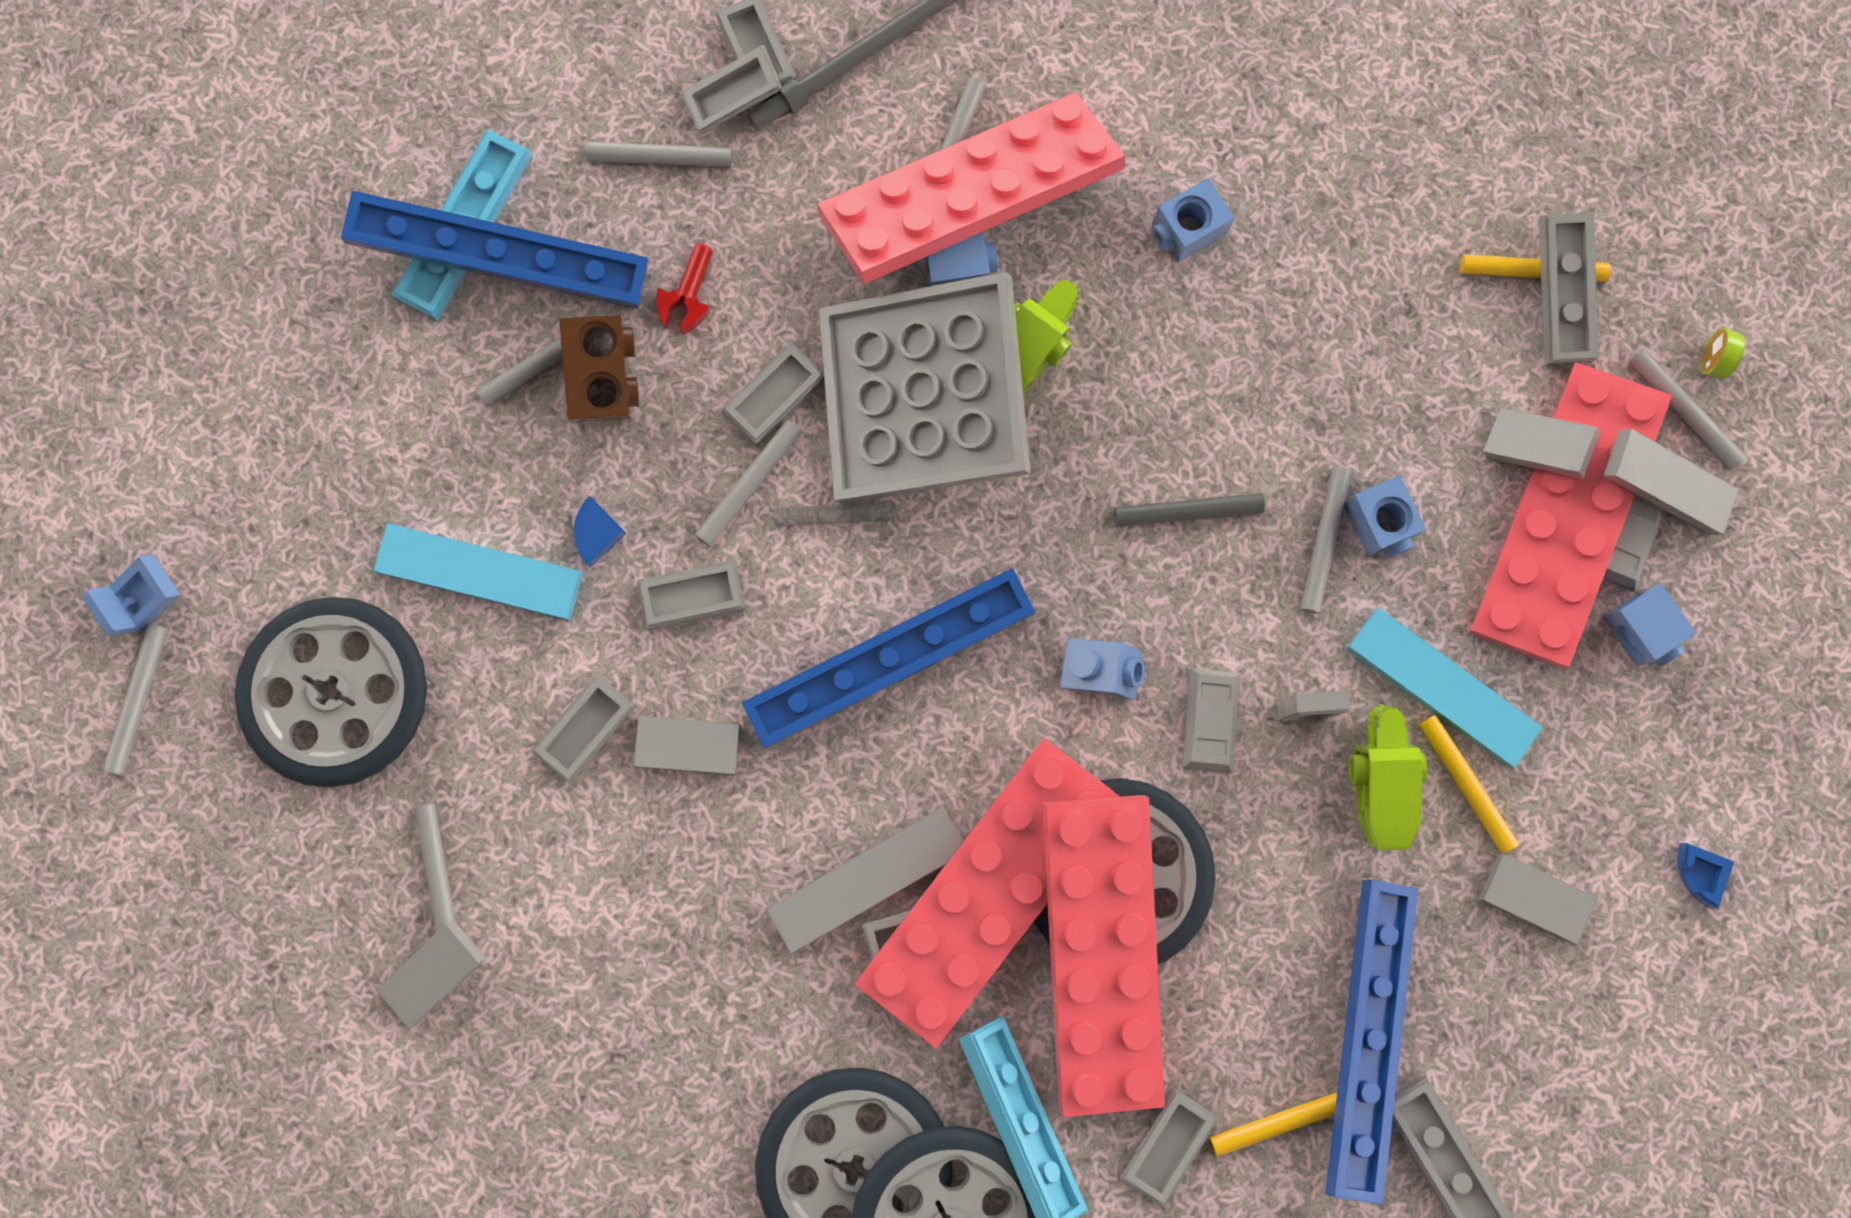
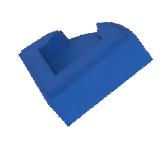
M589 496L577 513L574 524V538L580 556L591 568L626 532Z
M1680 843L1677 862L1685 887L1696 900L1706 907L1719 909L1734 861L1689 843Z

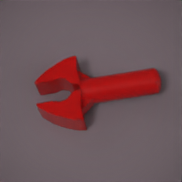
M695 244L679 288L671 292L660 288L657 289V309L665 329L668 326L672 310L681 306L682 302H685L688 310L680 328L682 335L695 329L710 313L709 306L699 303L697 299V293L713 254L712 248L706 244Z

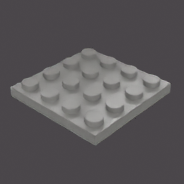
M1007 272L819 308L834 501L844 504L1031 474L1012 277Z

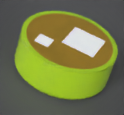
M1727 328L1718 329L1705 346L1700 365L1702 374L1719 380L1729 377L1736 370L1742 359L1745 349L1743 335Z

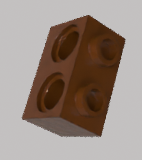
M621 315L559 318L568 420L571 423L631 419L630 407H639L637 377L627 376L626 365L627 357H635L633 327H623ZM604 332L611 336L613 341L612 348L605 356L593 357L586 353L585 342L592 333ZM608 381L615 385L617 396L611 405L596 407L591 404L589 392L597 382Z

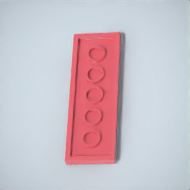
M1075 92L817 203L819 217L862 283L866 284L1124 170L1125 155Z
M1577 362L1574 363L1553 418L1596 426L1600 432V437L1583 479L1533 468L1469 634L1565 671L1570 667L1635 493L1603 476L1618 431L1633 429L1655 442L1671 401V394Z
M1042 738L854 984L937 1049L1048 903L1042 803L1120 796L1047 739Z
M1135 795L1042 803L1059 1112L1064 1118L1165 1107L1149 797Z

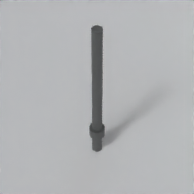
M921 0L800 80L796 81L792 78L781 85L783 89L778 91L777 95L747 114L751 124L758 131L787 111L791 114L795 113L809 103L808 98L957 0Z

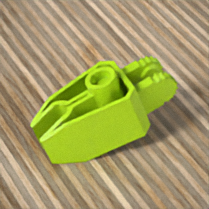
M1063 278L1061 281L1057 280V283L1052 284L1053 288L1045 293L1038 304L1030 298L1022 305L1018 302L1015 303L1023 394L1027 392L1048 364L1056 367L1073 344L1067 340L1069 337V327L1065 324L1073 315V310H1077L1076 306L1079 305L1078 286L1074 285V281L1070 282L1069 279L1063 280Z
M1383 704L1379 706L1374 705V708H1370V712L1367 713L1366 744L1355 745L1354 755L1349 757V779L1351 785H1356L1358 819L1370 846L1376 847L1377 850H1408L1421 824L1422 783H1425L1427 779V761L1424 753L1420 752L1419 747L1408 744V729L1405 727L1407 721H1405L1406 716L1402 714L1403 711L1398 710L1396 707L1392 708L1389 705L1384 706Z

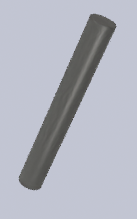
M1258 493L1114 507L1115 526L1122 527L1264 513L1265 502L1263 494Z

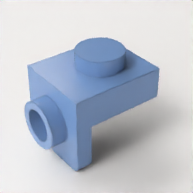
M155 555L138 557L110 586L89 589L82 598L105 634L115 636L146 629L148 623L152 624L181 595Z
M1067 638L1060 687L1070 691L1110 694L1123 699L1135 700L1137 688L1140 687L1144 679L1145 668L1142 652L1123 642Z

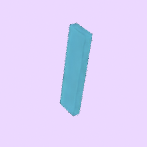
M487 129L441 210L495 222L532 157L530 150ZM412 259L394 289L392 296L395 300L438 321L466 271Z
M389 523L386 525L373 569L377 574L567 621L571 620L583 573L579 570Z
M1379 607L1373 610L1346 648V650L1509 769L1516 767L1543 729L1533 719Z
M1004 1016L990 1020L959 1037V1042L1035 1217L1079 1218L1088 1211Z

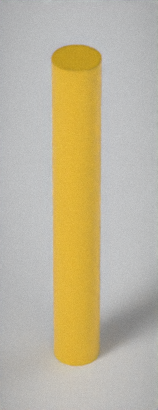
M1463 254L1460 259V274L1541 279V259ZM1596 262V282H1608L1611 273L1610 263Z
M1436 714L1420 722L1418 725L1500 853H1507L1519 845L1517 839Z
M1337 1092L1210 1136L1209 1140L1215 1156L1219 1157L1335 1116Z

